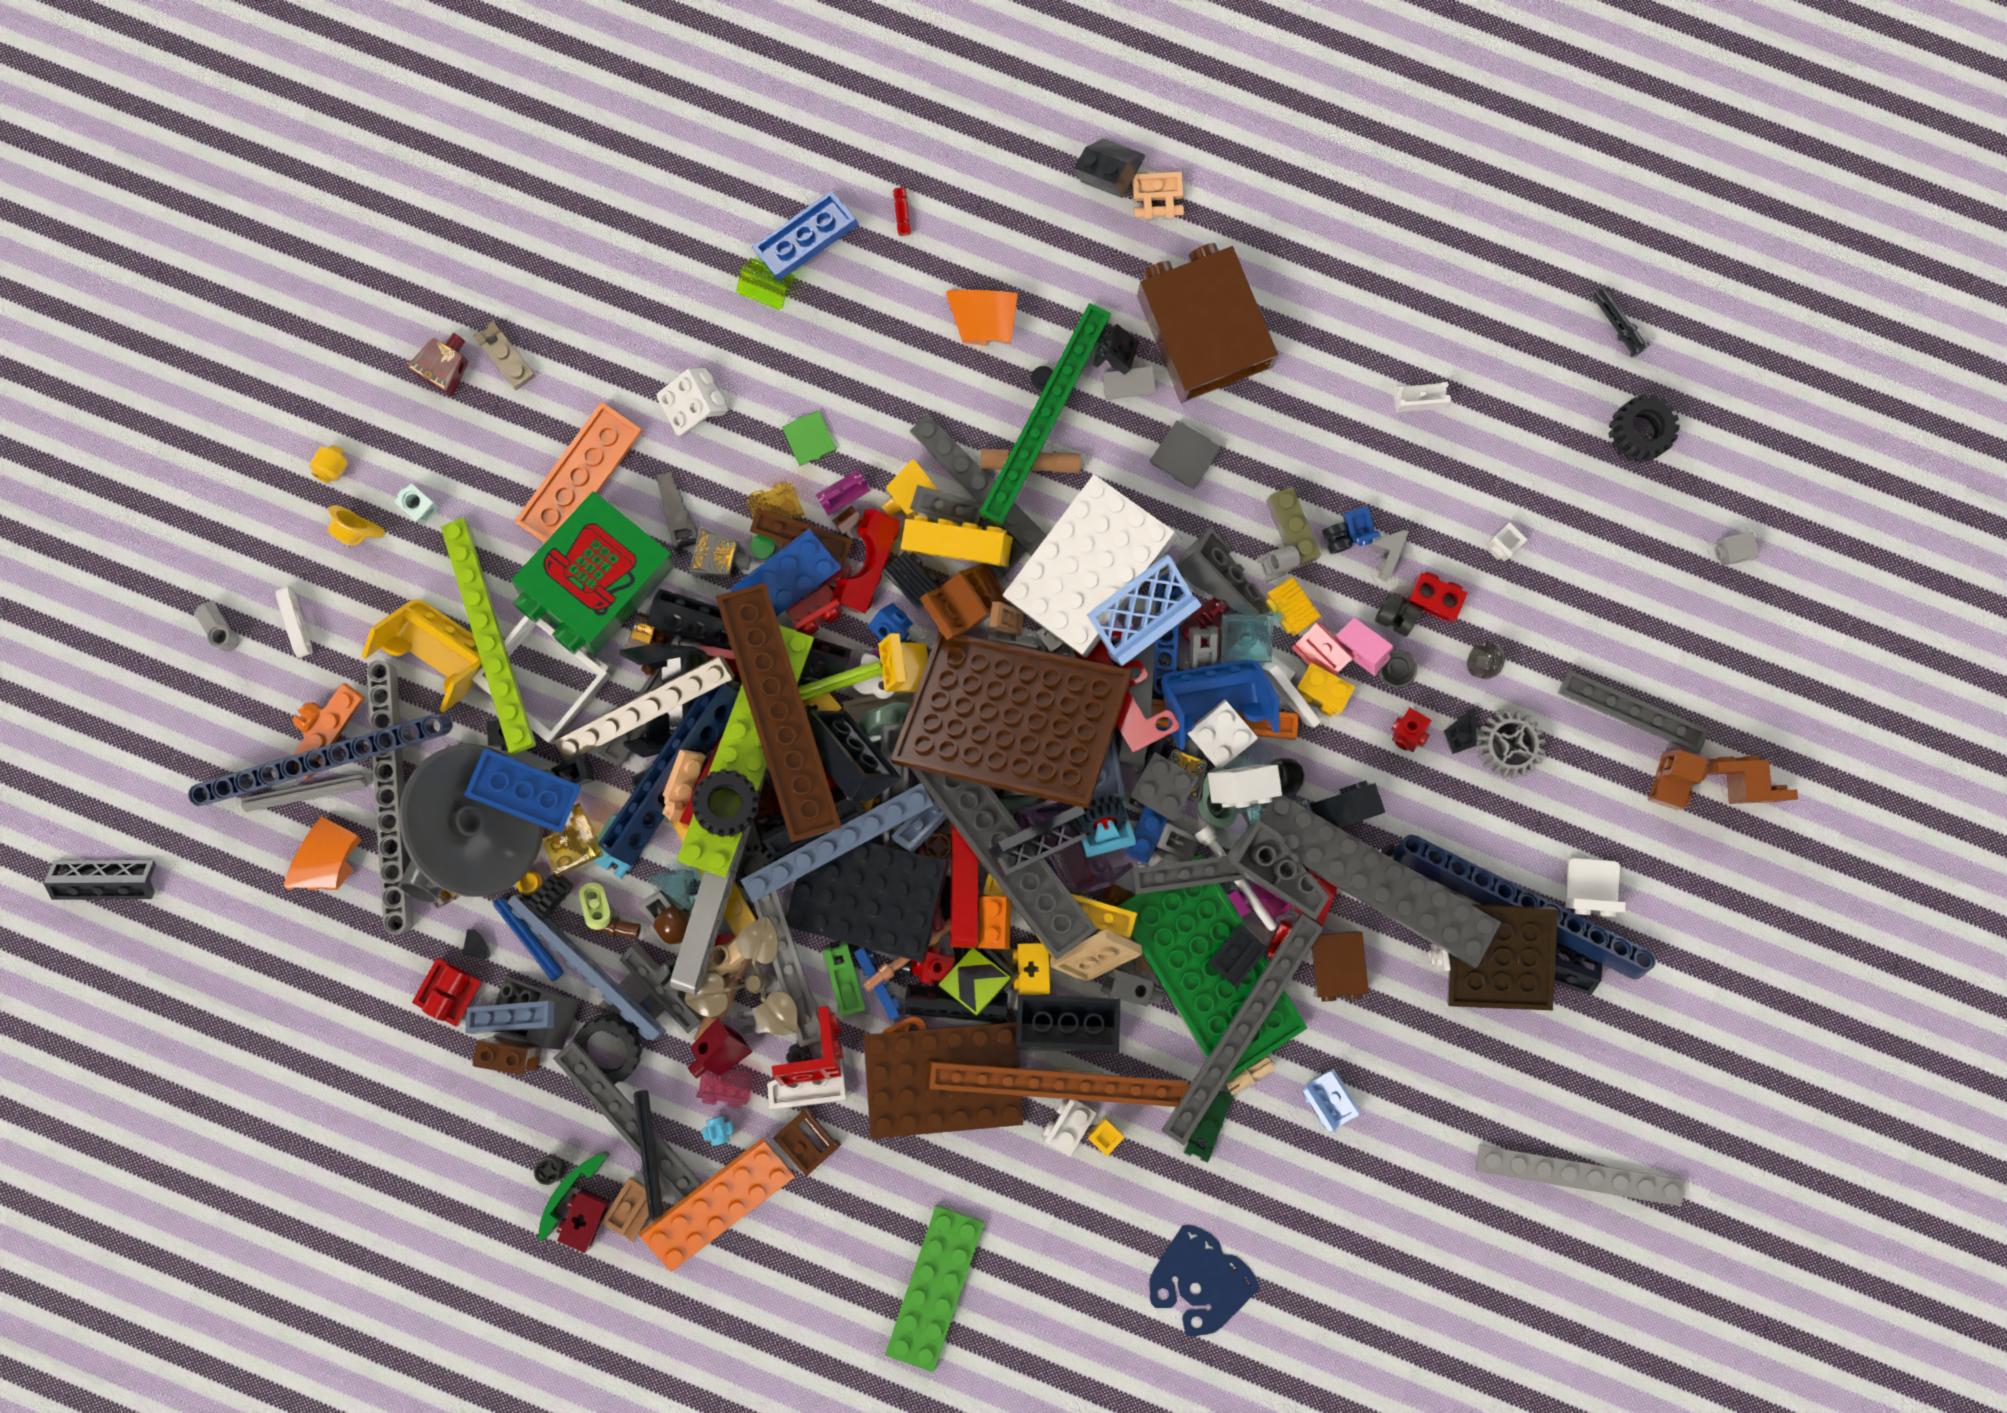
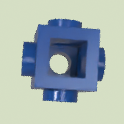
M891 603L880 609L867 627L880 641L890 633L900 635V642L902 643L910 635L908 630L914 623L894 603Z

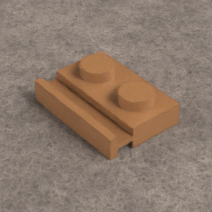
M629 1177L601 1222L618 1234L630 1239L629 1241L631 1242L636 1239L649 1218L645 1185Z

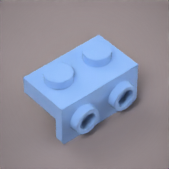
M1334 1068L1312 1079L1303 1088L1306 1102L1313 1106L1318 1114L1317 1117L1320 1124L1327 1128L1329 1133L1334 1132L1338 1126L1359 1116L1361 1113Z

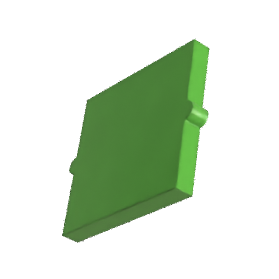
M819 410L803 418L799 416L798 420L782 426L799 466L815 459L819 461L820 457L836 451V447Z

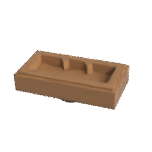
M992 601L989 627L1013 636H1021L1024 613L1002 602Z

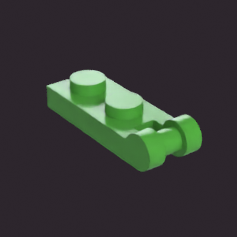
M841 942L840 946L833 948L831 946L824 947L823 953L841 1017L866 1010L849 944ZM843 955L845 963L836 965L834 958Z

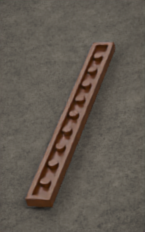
M931 1062L929 1089L1176 1107L1188 1089V1081Z

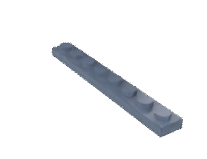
M919 783L870 809L866 813L841 825V828L832 830L742 878L741 882L751 901L755 902L930 808L934 804L923 784Z
M523 894L513 895L507 903L512 907V913L520 919H525L530 924L529 928L533 933L543 936L548 941L547 945L552 951L558 954L561 953L566 958L565 962L570 968L575 971L579 970L585 976L583 979L589 986L597 987L603 993L602 998L610 1005L617 1006L621 1010L620 1015L626 1021L636 1024L639 1027V1033L644 1038L654 1041L660 1039L667 1030L549 918L542 919L527 907L529 900Z

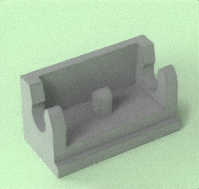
M1153 366L1134 368L1126 375L1120 371L1102 373L1106 400L1156 393Z

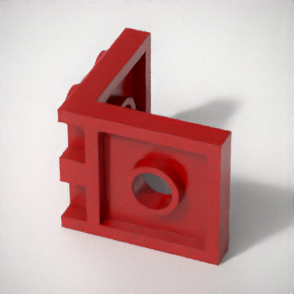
M828 1006L818 1007L823 1058L772 1066V1076L781 1086L842 1077L840 1059H844L842 1043H839L837 1034L841 1033L840 1020L836 1017V1013H832Z

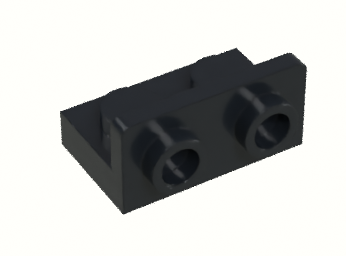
M1116 324L1110 330H1104L1098 339L1100 344L1094 352L1096 357L1093 365L1098 368L1104 361H1108L1114 369L1126 375L1132 368L1139 341L1120 325Z

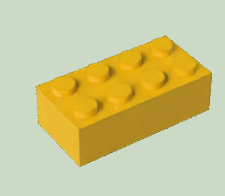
M914 515L913 520L905 519L901 549L918 554L1008 567L1013 537L1007 535L1006 530L998 527L987 526L986 531L976 524L963 523L962 527H958V523H953L950 520L938 519V523H934V520L928 517Z

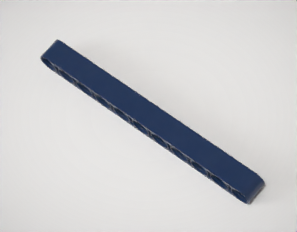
M444 713L433 714L201 782L189 789L188 798L193 805L204 806L447 735L452 730V720ZM435 719L440 723L439 731L434 728L433 723ZM411 727H414L417 732L416 738H413L410 734ZM388 733L393 738L392 745H390L387 741ZM365 740L369 743L370 746L368 752L364 748ZM341 748H344L346 751L345 759L341 755ZM318 754L323 759L322 765L317 760ZM295 761L299 764V772L295 769ZM272 768L276 771V779L272 776ZM249 775L253 778V785L249 782ZM226 782L230 785V792L226 789ZM203 789L207 792V799L203 795Z
M1413 834L1405 836L1394 850V858L1400 864L1482 905L1557 908L1556 942L1631 979H1640L1653 969L1656 964V959L1649 950Z

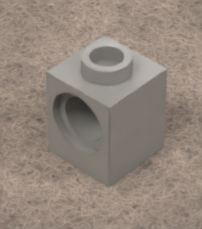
M1754 532L1725 537L1716 542L1715 554L1717 559L1720 560L1721 566L1752 560L1760 556Z

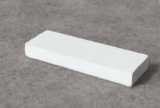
M1266 663L1262 667L1266 676L1295 713L1298 714L1302 722L1307 726L1315 728L1320 723L1318 716L1279 666Z

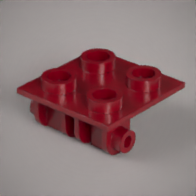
M1215 597L1179 626L1178 629L1190 643V627L1198 626L1200 629H1204L1206 626L1215 625L1218 632L1217 660L1247 635L1244 629L1226 610L1227 606L1222 601L1219 602ZM1206 638L1201 639V645H1207Z

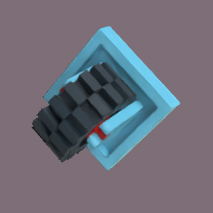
M1104 794L1102 798L1095 796V800L1091 802L1090 808H1083L1085 814L1078 820L1082 825L1084 833L1087 835V838L1082 840L1087 858L1136 845L1124 803L1120 800V797H1115L1112 794L1109 797L1107 794Z

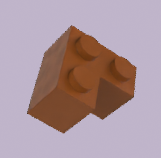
M1679 749L1662 753L1648 801L1675 810L1685 809V806H1688L1692 799V792H1690L1692 785L1700 784L1707 776L1708 767L1706 764L1708 759Z

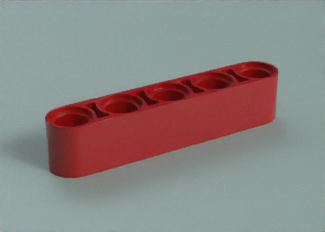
M951 825L950 946L953 948H977L978 858L955 827Z

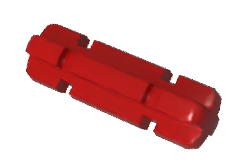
M904 187L894 188L893 196L896 221L898 223V235L908 236L911 234L906 189Z

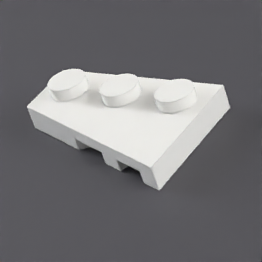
M840 1059L842 1077L781 1086L776 1080L767 1083L770 1110L847 1101L843 1059Z

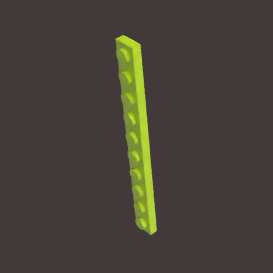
M460 518L441 526V531L509 753L514 755L536 746L468 522L466 519Z

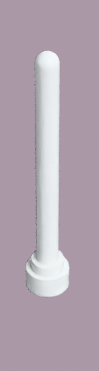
M1211 824L1195 835L1199 843L1204 844L1205 847L1209 846L1216 857L1227 856L1217 842V832ZM1245 879L1234 881L1239 890L1245 894L1250 905L1267 929L1270 931L1275 930L1277 927L1276 922Z

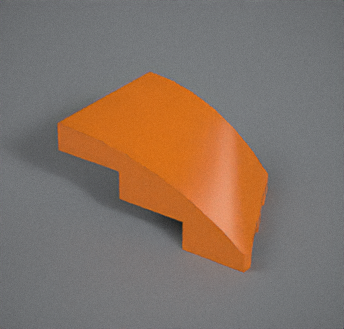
M951 290L946 292L962 343L987 346L988 341L1011 344L1018 293L990 290Z
M321 816L299 847L283 886L287 890H292L293 888L338 890L353 871L346 859L361 842V839L358 835Z

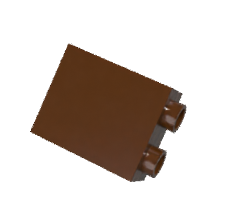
M1209 243L1193 250L1188 255L1191 261L1173 269L1170 261H1162L1143 271L1145 280L1140 281L1137 298L1180 403L1271 369L1278 357L1277 350L1233 246L1219 251L1216 243Z

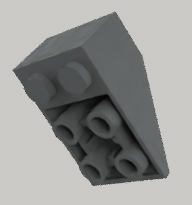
M505 975L495 1005L539 1001L555 1002L554 1028L506 1032L543 1048L562 1050L580 1001Z

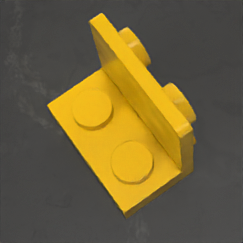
M890 633L878 644L883 669L885 692H916L928 661L926 644L901 643L899 634Z

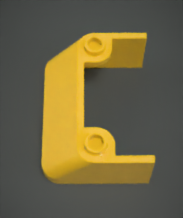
M417 599L407 602L371 627L361 655L362 658L367 659L379 649H382L391 656H402L410 651L448 677L443 683V690L446 693L440 707V711L443 713L467 695L475 683L472 678L482 668V662L473 634L428 603Z

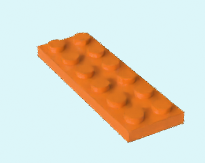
M600 402L514 522L545 543L592 491L597 494L600 492L642 434V429L603 402Z
M762 1138L671 1207L661 1217H658L641 1230L639 1236L672 1272L795 1178L794 1173L769 1143Z

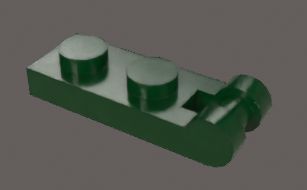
M1222 1090L1218 1092L1186 1142L1184 1154L1189 1156L1193 1154L1200 1157L1201 1161L1209 1162L1233 1095ZM1198 1137L1206 1140L1204 1147L1196 1145Z

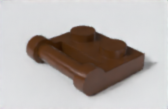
M808 1106L773 1137L775 1142L806 1177L842 1145L837 1139L834 1140L811 1114L813 1111ZM802 1121L827 1147L821 1152L798 1125Z

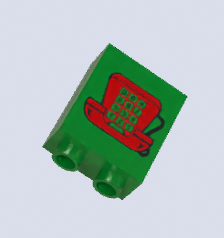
M592 491L511 579L519 594L513 604L534 623H537L543 615L555 623L558 628L552 633V636L572 654L575 655L583 646L595 656L674 568L671 553L596 492Z

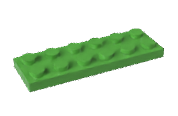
M939 1205L935 1206L885 1356L934 1373L984 1221Z

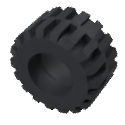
M1641 395L1639 398L1631 399L1612 416L1613 420L1609 423V428H1612V430L1608 434L1609 438L1614 439L1611 442L1612 447L1617 446L1619 448L1617 453L1620 456L1626 454L1625 459L1629 461L1635 458V462L1641 463L1644 460L1648 462L1673 446L1672 443L1678 438V435L1675 433L1680 430V425L1675 423L1679 418L1678 415H1673L1672 411L1675 409L1672 405L1670 407L1665 405L1667 403L1666 400L1658 401V396L1655 395L1649 398L1647 395ZM1635 417L1645 418L1652 424L1654 428V439L1652 441L1643 440L1635 433L1633 428Z
M720 769L721 771L718 772L712 771L710 775L700 779L701 782L694 789L692 809L699 825L712 835L733 837L740 832L743 833L748 826L752 825L754 818L757 816V791L753 783L744 774L741 775L736 770L726 771V769ZM732 789L738 793L741 799V807L736 815L730 818H719L713 814L710 809V798L716 791Z

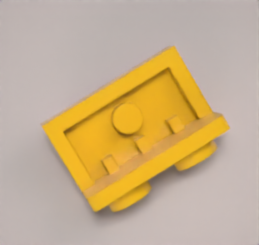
M1311 662L1296 689L1308 705L1312 703L1320 707L1319 711L1329 717H1333V715L1337 717L1345 708L1355 686Z

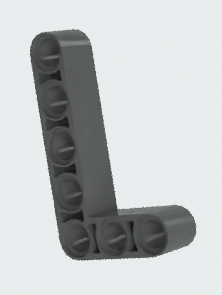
M1155 642L1127 662L1128 664L1134 660H1139L1148 673V677L1145 680L1128 688L1146 720L1151 718ZM1138 667L1128 668L1132 670L1131 680L1140 677L1141 670ZM1121 734L1118 753L1119 763L1143 766L1147 746L1132 752Z

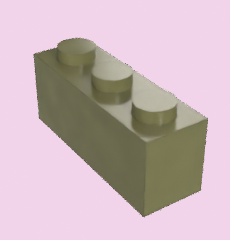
M1293 486L1269 495L1266 502L1284 547L1292 545L1299 552L1300 563L1294 569L1317 561L1321 554Z

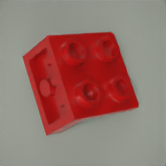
M828 584L785 610L797 632L810 636L819 630L818 626L827 621L829 624L841 617L840 613L844 610L838 600L830 602L833 592Z

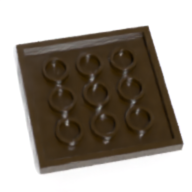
M1471 904L1500 921L1501 924L1478 967L1474 968L1449 953L1448 1006L1553 1011L1558 909L1555 907Z

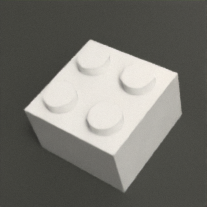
M1249 765L1208 773L1211 802L1222 803V807H1248L1254 802H1257V804L1273 802L1272 797L1282 796L1278 765Z

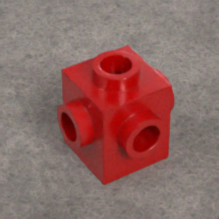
M1409 708L1403 718L1398 717L1391 728L1394 731L1392 741L1400 749L1409 750L1414 753L1418 746L1423 747L1430 734L1427 731L1432 720Z
M929 946L925 963L912 960L911 974L920 976V982L934 984L935 980L942 981L952 970L954 958L941 954L942 949Z

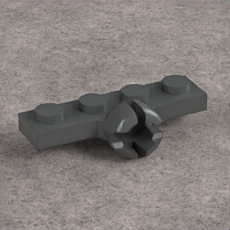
M638 942L633 944L621 957L620 961L687 1034L694 1030L705 1018V1016L700 1015L686 1004V994L683 991L670 987V980L676 960H668L660 966Z

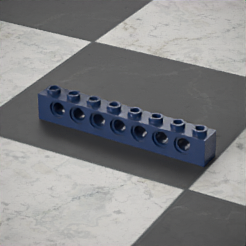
M724 683L697 697L598 843L607 854L630 866L633 865L665 817L662 814L666 805L664 804L665 797L663 793L679 750L700 752L705 756L711 751L714 743L727 726L739 693L736 689Z

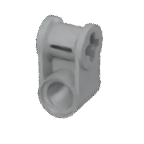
M1286 546L1257 558V562L1261 563L1266 575L1264 578L1265 582L1278 579L1299 565L1300 555L1294 546Z

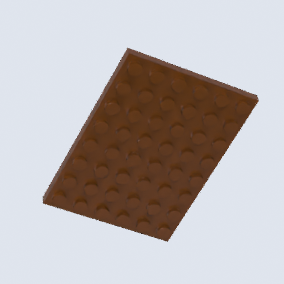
M939 631L892 754L891 762L899 766L1089 809L1132 678V670L962 634L946 640Z

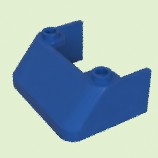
M1240 660L1165 674L1161 679L1165 708L1173 713L1179 723L1178 730L1173 732L1172 735L1180 750L1185 749V735L1194 729V720L1204 717L1224 699L1236 712H1241L1249 721L1259 722L1267 719L1273 732H1279V697L1260 664L1254 660ZM1167 717L1169 728H1171L1172 720Z

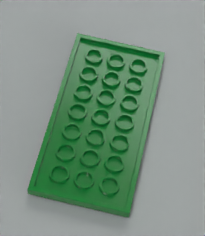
M1198 854L1197 856H1195L1194 858L1190 859L1189 861L1199 860V859H1204V858H1203L1202 854ZM1219 883L1135 894L1116 907L1138 913L1131 936L1135 943L1141 945L1143 956L1207 1059L1268 962L1262 956L1237 988L1233 987L1232 984L1206 964L1237 924H1241L1246 928ZM1285 990L1278 998L1226 1081L1307 1029Z

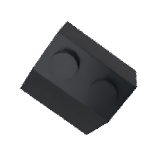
M1101 139L1085 147L1074 170L1081 183L1123 198L1146 156L1138 151L1106 139Z

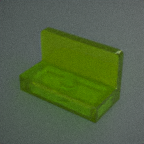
M750 257L741 267L736 292L774 309L781 310L784 305L786 292L794 284L795 275L789 274L778 281L763 262Z

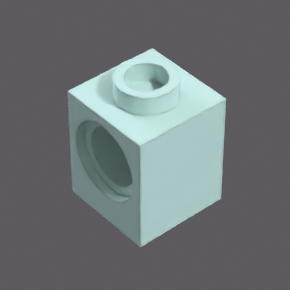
M413 484L402 488L395 501L400 508L423 526L440 508ZM415 498H420L418 507L412 509V501Z

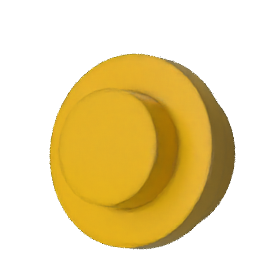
M529 870L517 882V888L524 895H532L542 885V877L538 872Z

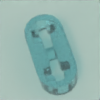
M1247 747L1238 755L1239 757H1246V761L1239 762L1238 766H1234V762L1230 761L1226 766L1232 769L1259 765V761H1250V757L1258 756L1259 752H1262L1263 756H1267L1268 760L1263 762V765H1268L1273 760V756L1270 750L1265 747Z

